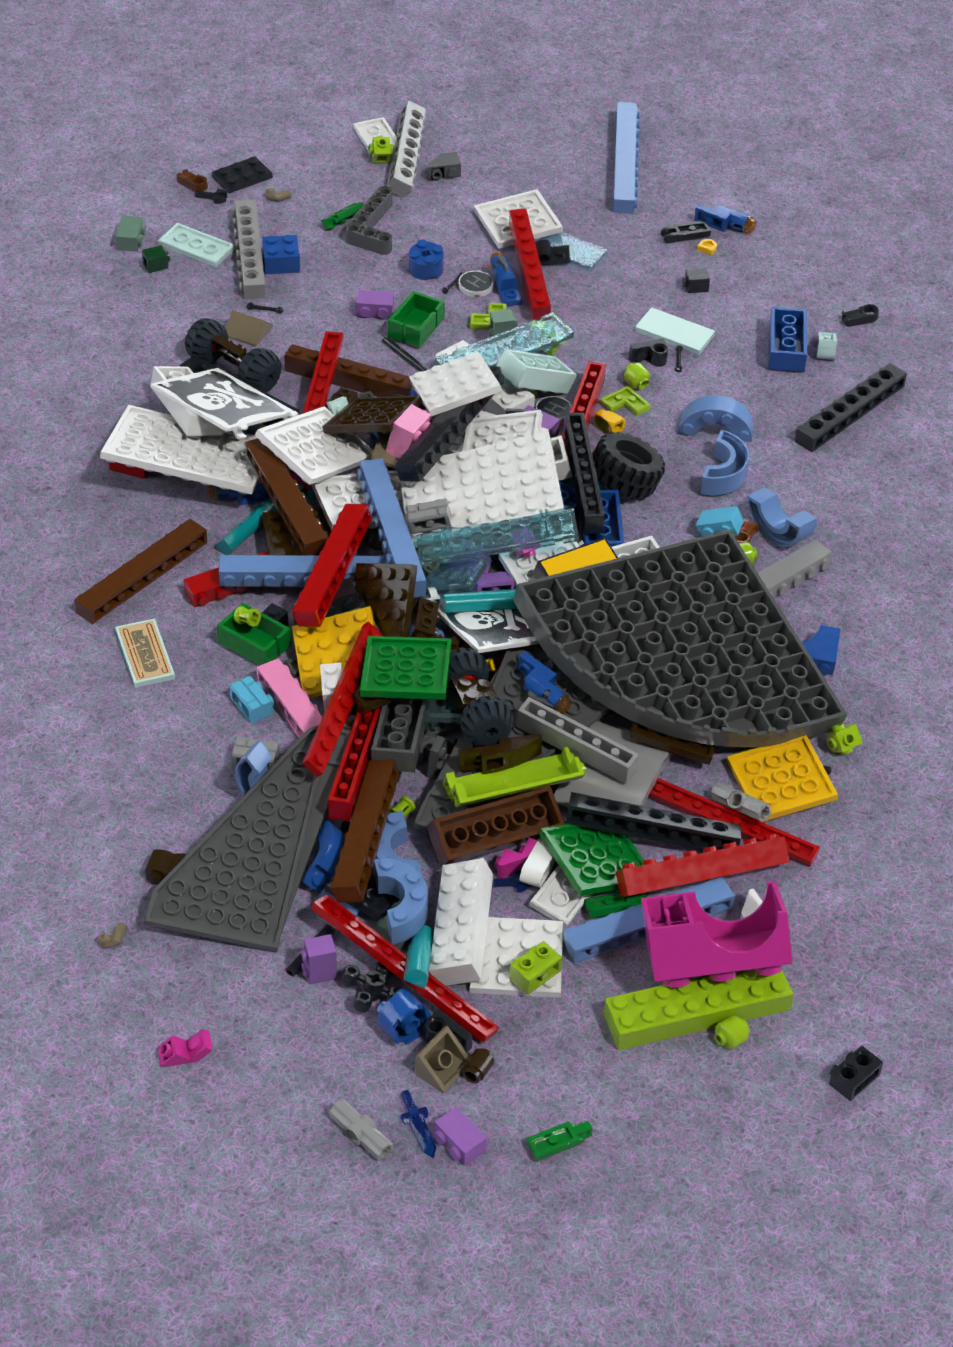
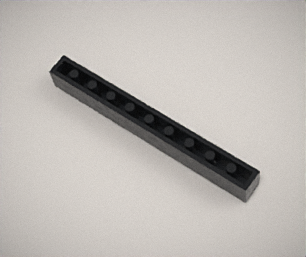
M488 366L500 386L504 384V375L501 372V368ZM495 394L440 413L395 464L400 481L420 482Z

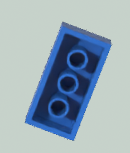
M771 307L768 369L805 372L807 360V309Z
M600 490L605 515L603 533L584 534L580 517L582 541L588 544L606 538L611 547L623 544L624 535L619 490Z

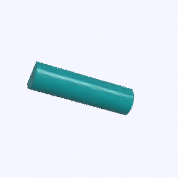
M269 498L261 503L223 537L215 546L219 552L230 555L263 525L262 512L278 511L272 499Z
M516 589L441 594L440 606L445 613L518 609L513 601Z
M423 925L419 932L409 938L404 972L405 981L421 988H425L428 982L434 936L433 930L426 925Z

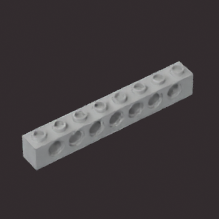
M409 100L400 114L387 186L392 188L394 194L403 198L406 197L407 193H411L414 188L413 181L416 177L414 173L418 167L416 163L420 156L418 152L421 148L420 142L423 138L421 134L426 120V116H424L426 109Z
M236 200L235 208H232L240 293H244V299L265 298V281L256 200Z

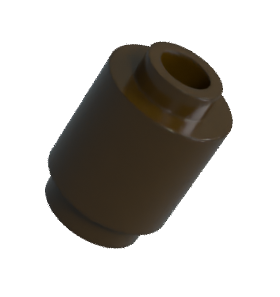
M485 1048L475 1049L463 1067L464 1078L471 1083L482 1081L495 1062L492 1053Z

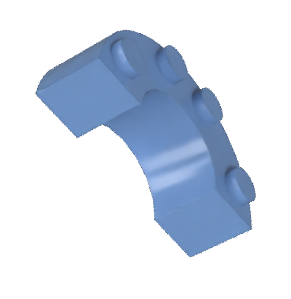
M721 395L703 396L690 402L681 413L678 434L696 436L703 426L718 424L729 429L732 434L738 436L742 441L752 442L753 418L749 410L735 399Z
M720 430L716 441L714 458L722 461L723 464L716 466L707 465L702 477L700 493L702 495L716 496L731 493L741 487L747 478L750 458L747 445L738 436L728 431Z
M763 487L747 496L749 509L755 523L759 524L758 528L776 545L790 547L813 534L817 526V518L804 510L789 517L781 508L778 494L768 488Z
M261 741L254 743L235 767L236 783L243 795L268 771L267 764L273 757Z
M402 811L390 813L387 816L375 859L390 858L412 866L422 875L418 859L408 860L394 853L393 850L399 845L407 843V825Z
M390 858L375 859L374 877L378 893L391 894L402 901L395 908L387 910V928L392 945L398 944L419 932L427 919V885L422 875L412 866Z

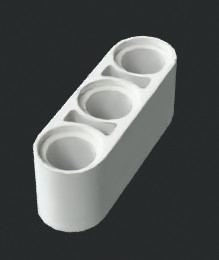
M542 838L538 839L523 865L519 879L520 882L539 888L543 886L556 862Z

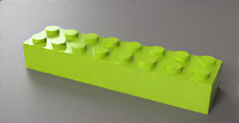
M754 969L736 971V977L728 981H712L709 979V975L691 978V982L682 987L672 988L661 985L605 998L603 1015L617 1049L623 1050L712 1029L719 1022L732 1015L743 1018L746 1021L791 1010L794 994L783 971L774 975L763 976L756 974Z

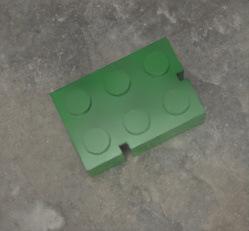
M412 291L388 319V337L400 342L405 340L406 344L420 348L434 332L435 327H438L444 320L445 301Z
M243 602L239 605L244 606L249 610L252 609V607L248 606ZM235 610L217 625L218 643L258 665L277 659V655L280 656L291 646V628L261 613L259 624L255 627L249 626L247 623L238 624L235 622Z

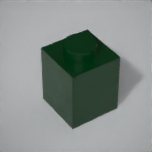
M162 245L142 250L143 265L148 273L168 269L170 255L168 251L164 250Z

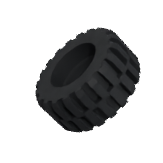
M610 432L603 435L592 453L597 480L603 486H607L609 490H619V495H625L628 498L636 497V499H641L652 495L665 473V462L661 454H658L657 450L652 448L649 443L628 433Z

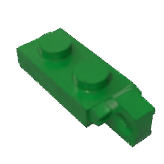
M364 202L353 203L322 219L321 222L324 230L335 228L336 223L339 224L347 221L349 216L354 217L364 205Z
M619 892L586 898L584 904L590 918H600L611 913L626 910L631 906L641 905V898H647L646 893L621 897Z
M568 1121L528 1137L526 1144L535 1161L538 1162L580 1145L584 1142V1139L592 1136L593 1128L589 1121L578 1125Z

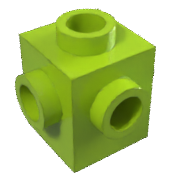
M373 137L372 143L368 147L369 154H372V163L382 164L390 162L391 154H393V144H390L389 137Z
M840 723L831 727L832 731L825 733L827 745L832 753L845 755L853 751L852 748L863 743L856 724L844 725Z

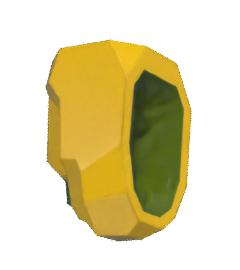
M598 410L594 413L593 420L595 425L605 434L622 432L624 430L626 420L622 416L609 410Z

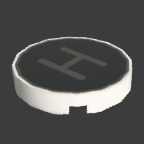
M469 271L460 276L458 285L460 291L467 296L475 297V295H480V297L490 294L493 290L494 281L485 272Z
M558 396L542 398L536 404V409L559 418L560 424L564 423L565 413H570L572 408L569 401Z

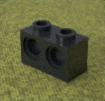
M861 1045L856 1051H850L841 1064L837 1063L832 1067L829 1085L851 1101L880 1076L883 1061Z

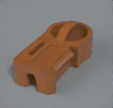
M743 519L738 536L734 537L738 543H750L753 535L758 532L759 524L755 522L750 523V520Z

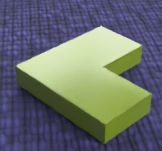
M489 303L488 314L471 313L470 329L489 330L490 311L506 310L507 304Z
M629 386L599 399V404L610 412L626 407L635 416L651 410V405Z

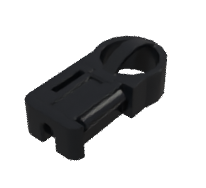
M867 304L852 311H842V320L847 327L874 322L879 317V309L873 304Z

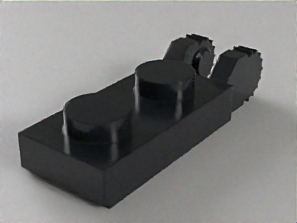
M706 221L676 224L665 227L660 231L666 243L711 236V230Z

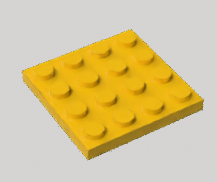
M370 606L326 617L321 627L292 626L302 690L308 693L309 699L322 696L320 665L341 662L343 671L363 624L369 621L375 627L373 612Z
M807 735L781 744L758 747L727 756V763L741 791L771 805V814L764 821L838 800V793Z

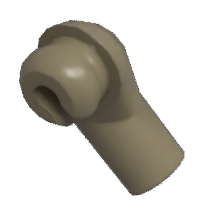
M267 188L265 190L266 197L270 200L282 201L291 198L289 190L275 193L274 188Z
M118 923L113 934H100L98 937L100 946L110 948L120 944L128 929L127 925Z

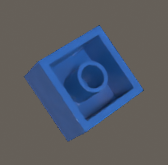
M297 235L262 237L265 274L300 273Z

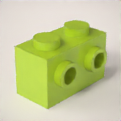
M543 941L537 946H532L526 954L512 961L509 978L529 995L561 972L562 956Z

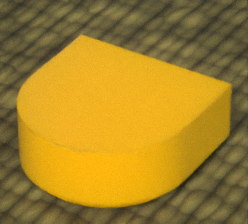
M704 239L697 245V251L711 256L717 249V243L711 239Z

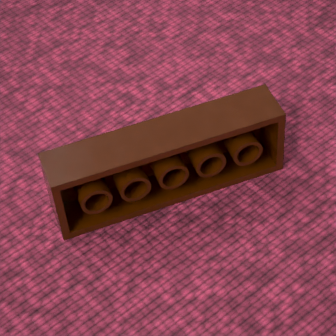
M551 786L433 819L426 828L440 867H443L446 864L461 862L528 841V838L539 839L541 838L539 835L541 828L564 825V821Z

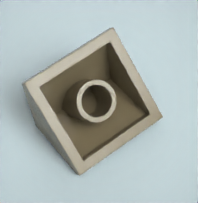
M232 310L226 331L228 338L256 347L271 330L273 324Z
M445 1026L416 1055L415 1075L442 1093L463 1073V1067L470 1058L448 1026Z

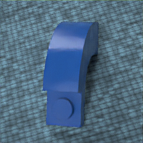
M327 820L316 837V840L320 842L319 852L301 880L319 894L324 890L325 885L332 876H335V866L339 863L340 850L344 846L346 834Z

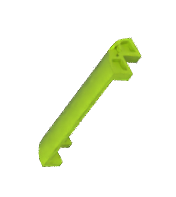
M567 746L563 747L561 754L527 761L498 772L487 774L480 772L458 778L455 777L454 772L446 773L443 784L451 802H455V807H461L581 779L586 774L583 762L580 763L579 757H575L573 752L570 753Z

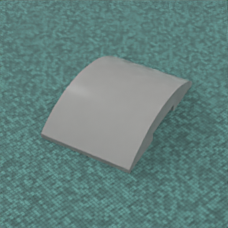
M599 719L590 726V729L638 753L637 769L625 784L583 762L586 770L583 778L558 784L554 794L558 807L567 810L571 792L646 806L650 791L653 789L657 778L663 775L674 753L629 738L631 728L605 719Z

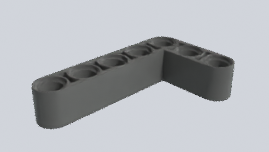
M379 187L347 223L346 242L348 244L382 255L392 252V235L373 228L393 204V190L391 187Z

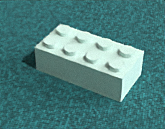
M504 349L496 366L501 368L504 378L510 380L515 388H527L531 391L536 389L545 393L551 391L555 394H568L577 376L576 373L555 356Z

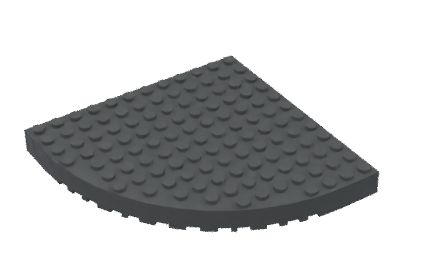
M731 530L517 584L513 601L546 655L579 688L592 696L593 700L649 729L707 746L763 747L781 744L805 735L811 738L832 731L831 727L843 723L847 716L843 706Z

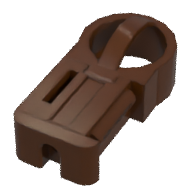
M188 169L183 170V173L176 174L179 184L195 192L204 191L208 188L205 176L195 175L188 172Z

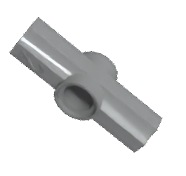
M720 782L711 791L713 800L761 822L768 819L771 814V805Z
M345 1100L337 1101L329 1111V1116L345 1130L348 1139L356 1146L362 1145L377 1160H383L393 1149V1143L377 1130L374 1121L366 1114L360 1115Z

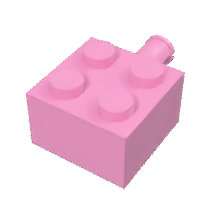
M411 404L393 423L394 430L391 431L385 452L400 459L431 424L429 422L433 419V416L431 417L427 410L423 411Z

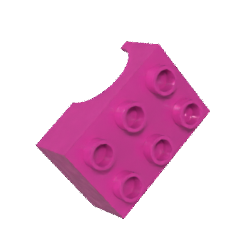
M776 881L767 882L764 900L756 911L745 918L734 921L720 920L706 913L699 905L695 891L641 898L647 949L654 981H663L666 987H682L691 982L690 977L709 975V979L712 981H728L736 977V971L754 969V972L758 975H774L782 971V965L793 964L787 910Z

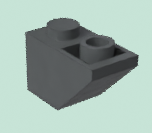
M457 152L439 154L428 165V181L461 177V162Z

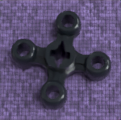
M379 961L376 963L374 971L368 972L366 976L360 974V970L354 965L346 966L341 975L344 985L349 987L358 985L362 988V991L355 995L353 1002L355 1010L360 1013L368 1012L372 1001L379 1000L381 996L388 1001L400 989H403L400 986H392L390 988L385 985V981L390 979L392 972Z

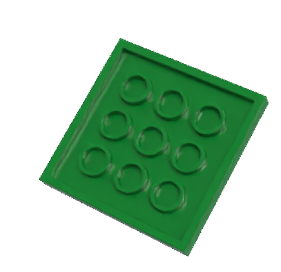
M368 636L360 697L446 700L451 639Z
M571 824L541 828L539 833L579 896L618 890L619 886L615 871L622 870V865L635 862L636 866L643 865L642 861L644 859L627 835Z

